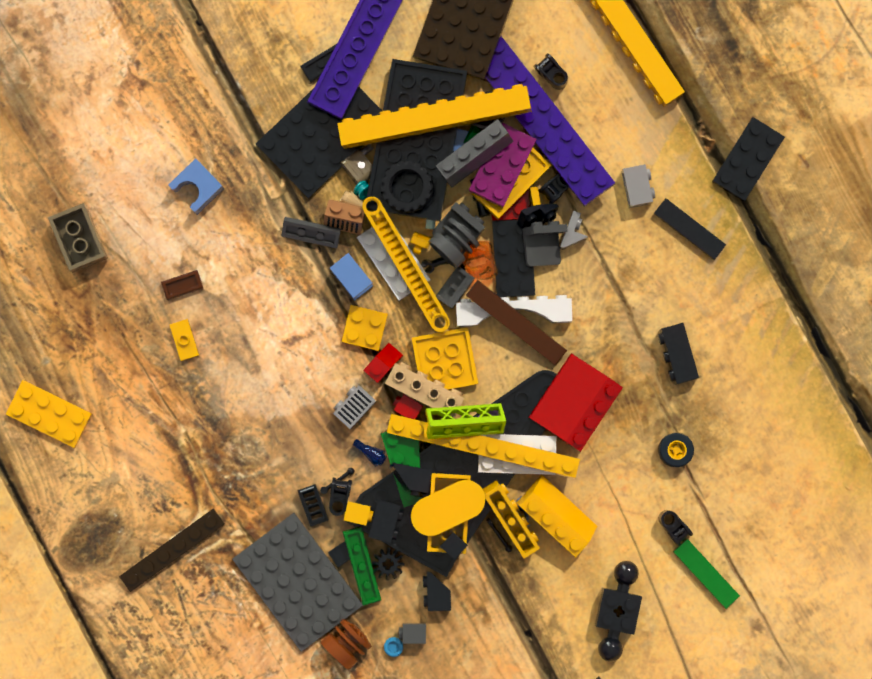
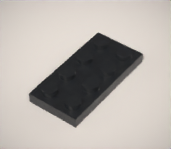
M752 117L712 182L740 200L745 201L785 136Z
M518 220L492 221L496 292L501 298L535 296L534 267L526 265L523 228L517 224Z

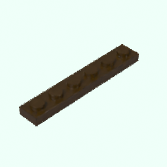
M213 508L120 575V579L130 592L225 523Z

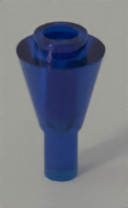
M358 439L353 443V446L361 450L374 467L381 466L387 458L385 456L386 451L365 445Z

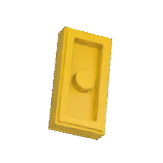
M185 319L169 324L180 361L200 356L189 320Z

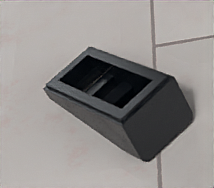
M314 484L297 490L310 527L328 521L317 485ZM312 491H314L315 495L307 498L304 497V494L310 493ZM317 498L318 502L307 505V501ZM313 507H320L317 511L309 512V509ZM322 513L323 517L312 520L311 516Z

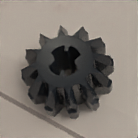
M390 547L387 548V554L384 553L383 549H380L382 557L377 554L374 555L379 562L372 561V565L379 566L373 570L374 573L381 570L379 578H382L385 573L386 580H389V574H392L393 578L396 579L397 575L394 571L396 570L400 574L403 572L397 568V566L405 565L403 562L398 563V560H401L403 556L400 555L396 558L395 555L398 553L396 549L393 554H390ZM387 558L391 559L390 562H394V566H390V569H386V566H383V562H386Z

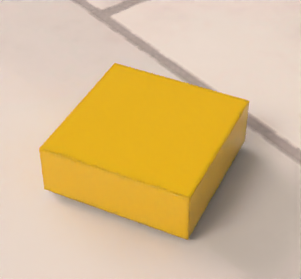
M531 187L529 193L532 206L540 205L538 187Z

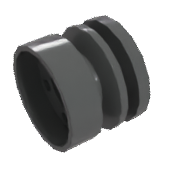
M450 217L447 223L451 228L447 225L442 226L446 235L443 236L436 232L428 243L444 260L458 269L466 260L462 251L464 250L472 254L473 250L469 245L477 248L480 244L466 226Z

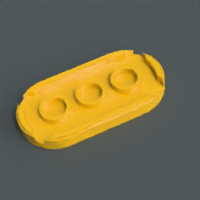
M471 480L458 481L419 500L411 512L412 524L419 533L426 536H435L479 515L485 505V493L479 484Z

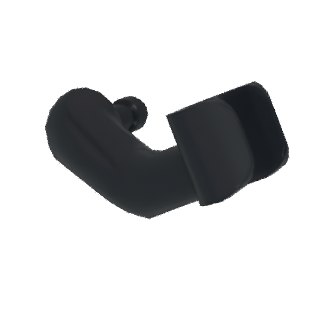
M440 257L433 261L423 260L421 266L424 268L429 265L425 272L430 274L434 271V267L449 263ZM462 263L460 267L463 270H466V267Z

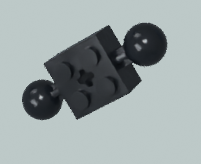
M622 561L615 567L614 576L618 582L617 590L602 587L595 626L609 629L607 637L598 646L599 655L608 662L618 660L623 653V646L619 641L620 632L635 634L642 596L628 593L630 585L635 583L639 576L637 566L631 561ZM618 606H621L623 613L617 616L614 609H618Z

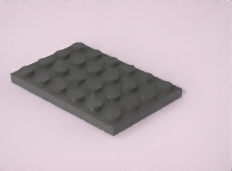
M295 513L291 514L232 559L301 652L338 625L343 618L346 619L363 606L362 602Z

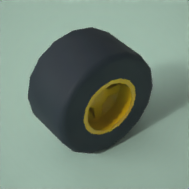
M672 433L666 435L661 440L658 453L664 464L670 467H682L691 461L694 455V446L688 436L682 433Z

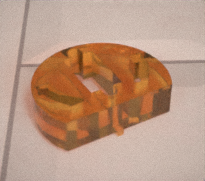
M478 241L480 244L478 247L485 248V251L470 246L473 253H465L464 257L466 260L464 265L467 272L474 278L489 280L498 274L492 245L488 241ZM482 257L488 259L486 264L475 267L468 265L474 259Z

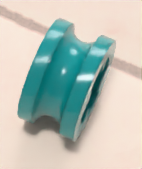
M361 181L354 188V194L361 200L367 198L368 183Z

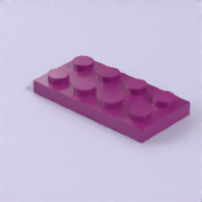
M502 122L503 127L507 130L513 142L480 166L469 188V192L503 208L537 139Z

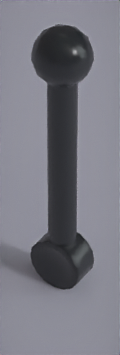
M348 468L347 472L336 480H343L348 475H353L355 470ZM331 483L326 487H322L320 492L326 494L331 488Z
M489 518L486 519L490 527L493 529V531L496 533L498 538L505 546V551L511 552L513 549L512 546L507 544V542L502 537L497 528L494 526L492 521Z

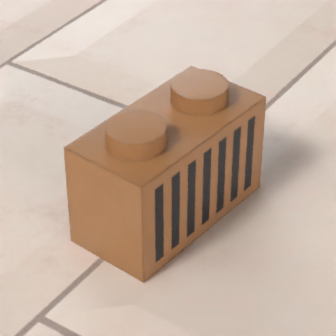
M329 199L324 215V225L340 228L343 232L361 235L365 220L362 206Z

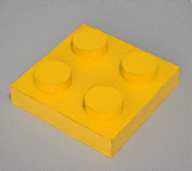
M350 305L342 342L379 351L388 314Z

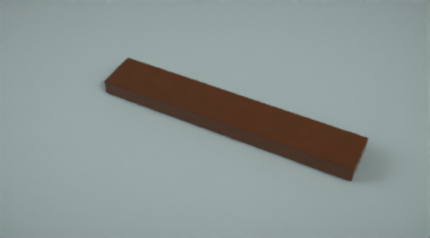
M479 280L466 294L468 298L552 364L556 365L567 352L562 345Z

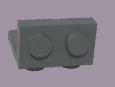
M455 202L448 214L432 231V234L434 235L438 232L445 236L446 233L442 226L447 225L451 228L447 223L450 217L466 226L473 233L475 239L484 231L485 226L483 225L484 221L477 215L473 217L468 213L470 209L463 203L459 205Z
M559 221L548 222V225H543L542 222L531 223L530 227L522 229L525 262L528 267L559 265L561 263L558 234L568 232L567 224H559Z

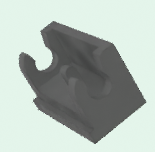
M460 267L455 269L436 295L437 299L452 310L475 278Z

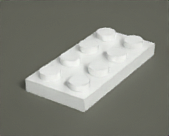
M371 227L357 237L358 241L398 301L411 294L374 228ZM403 239L404 243L409 249L411 255L413 256L414 260L419 266L427 282H429L431 279L429 278V276L427 275V273L425 272V270L423 269V267L421 266V264L419 263V261L417 260V258L415 257V255Z
M482 435L556 453L557 436ZM481 455L478 458V472L556 474Z

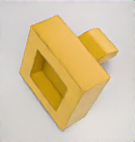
M415 231L410 241L415 244L413 253L420 255L423 248L428 249L430 246L428 241L431 237Z

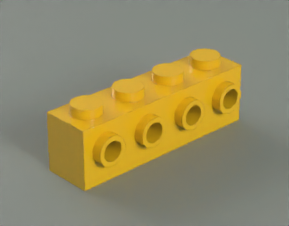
M496 480L483 488L487 502L522 557L525 559L539 550L540 547L536 543L539 541L534 531L529 532L526 527L529 523L524 515L519 516L517 513L519 507L514 499L510 501L507 497L509 491L504 483L500 485Z

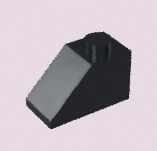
M398 463L390 464V470L403 489L411 492V496L422 497V494L428 493L432 470Z

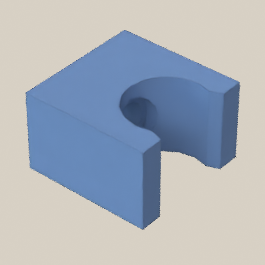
M196 158L168 184L175 193L181 187L188 184L198 187V199L190 206L196 215L224 190V187Z
M349 253L330 267L331 272L354 301L373 287L371 280Z

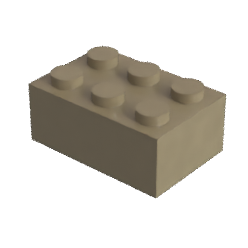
M82 203L48 217L69 271L74 273L108 259L87 205Z

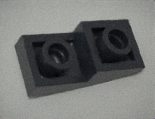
M540 204L521 210L517 224L523 228L534 222H542L543 225L552 222L556 218L559 206L557 204Z

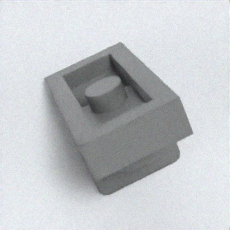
M573 211L567 226L568 232L564 234L560 249L563 250L588 238V236L574 231L580 228L582 219L579 217L581 213Z

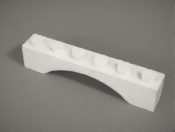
M567 295L555 296L556 299H548V296H536V300H529V297H517L515 301H510L509 297H502L504 301L516 310L536 313L551 323L572 322V298H567ZM460 299V303H456L457 327L477 326L484 319L491 316L475 302H471V299Z

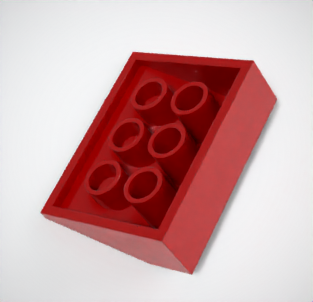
M571 353L529 418L572 448L581 452L623 387Z

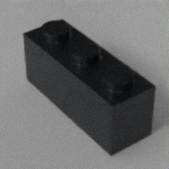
M684 323L661 328L659 330L660 333L657 335L660 345L663 344L665 352H663L665 363H669L671 369L668 371L670 381H674L675 385L698 379L699 375Z

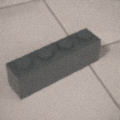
M497 119L438 163L436 167L452 188L510 145L513 140Z

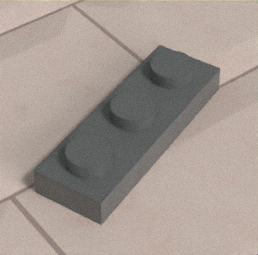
M285 217L281 236L337 248L341 229Z

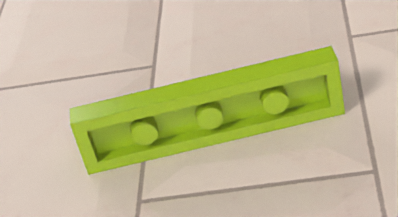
M501 403L427 408L425 411L428 421V439L503 434L506 425V418ZM498 410L499 416H492L488 412ZM470 412H477L480 416L473 417L469 414ZM452 413H457L462 417L455 419L450 415ZM432 415H440L443 418L441 420H433Z

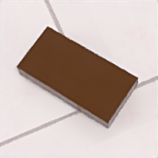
M198 270L161 282L167 300L204 288Z

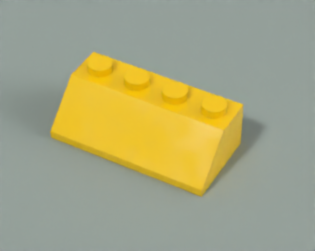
M543 475L516 502L520 508L575 558L589 544L597 528V525Z

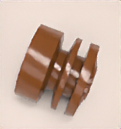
M343 618L340 623L344 626L345 630L336 625L335 629L339 636L336 637L329 633L320 643L342 666L350 670L358 662L353 653L356 651L364 655L365 652L360 646L363 645L369 650L372 645L368 641L367 636L355 624Z

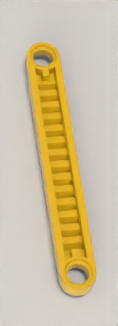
M376 197L366 198L362 204V209L430 326L437 332L446 331L450 325V320L382 203ZM369 201H375L377 203V210L374 212L368 211L366 204ZM443 317L446 323L443 328L435 326L436 318Z

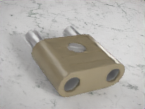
M371 144L362 150L358 149L340 162L343 165L342 168L356 185L361 181H367L371 177L373 165L365 156L373 150Z

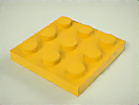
M468 327L412 337L417 371L428 375V380L434 382L436 379L444 383V388L447 390L478 384Z

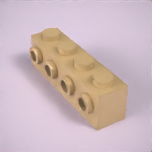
M400 362L399 365L395 363L385 382L386 385L431 408L461 406L464 400L461 397L463 393L454 388L451 391L445 389L444 383L436 379L432 382L427 379L428 375L417 371V373L410 371L411 366ZM452 413L450 416L455 418L457 413Z

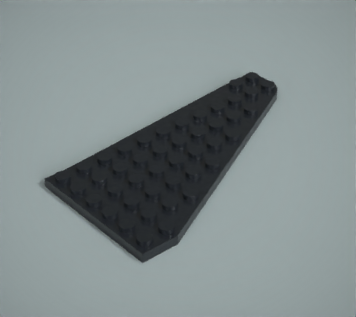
M549 370L536 372L491 403L502 404L506 418L503 434L536 436L543 434L545 428L530 419L529 416L556 377V373ZM435 444L419 453L420 468L432 470V473L469 475L471 476L470 480L479 484L482 489L496 480L500 485L504 483L507 486L515 475L513 473L478 472L479 455ZM393 472L359 495L356 503L371 506L370 510L374 511L372 521L378 499L401 505L400 509L404 511L401 521L396 523L395 528L399 529L396 540L392 539L391 543H384L441 575L448 576L456 559L454 560L445 552L427 551L428 536L419 533L411 521V512L415 504L403 507ZM431 479L429 491L427 494H422V498L429 496L431 493ZM485 500L481 513L468 520L467 543L491 510L487 500ZM346 521L355 527L361 526L362 531L367 534L370 533L372 521L367 522L366 526Z

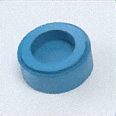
M397 637L388 638L384 644V650L387 655L396 657L402 653L403 643Z

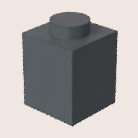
M403 623V627H399V639H403V644H426V623Z

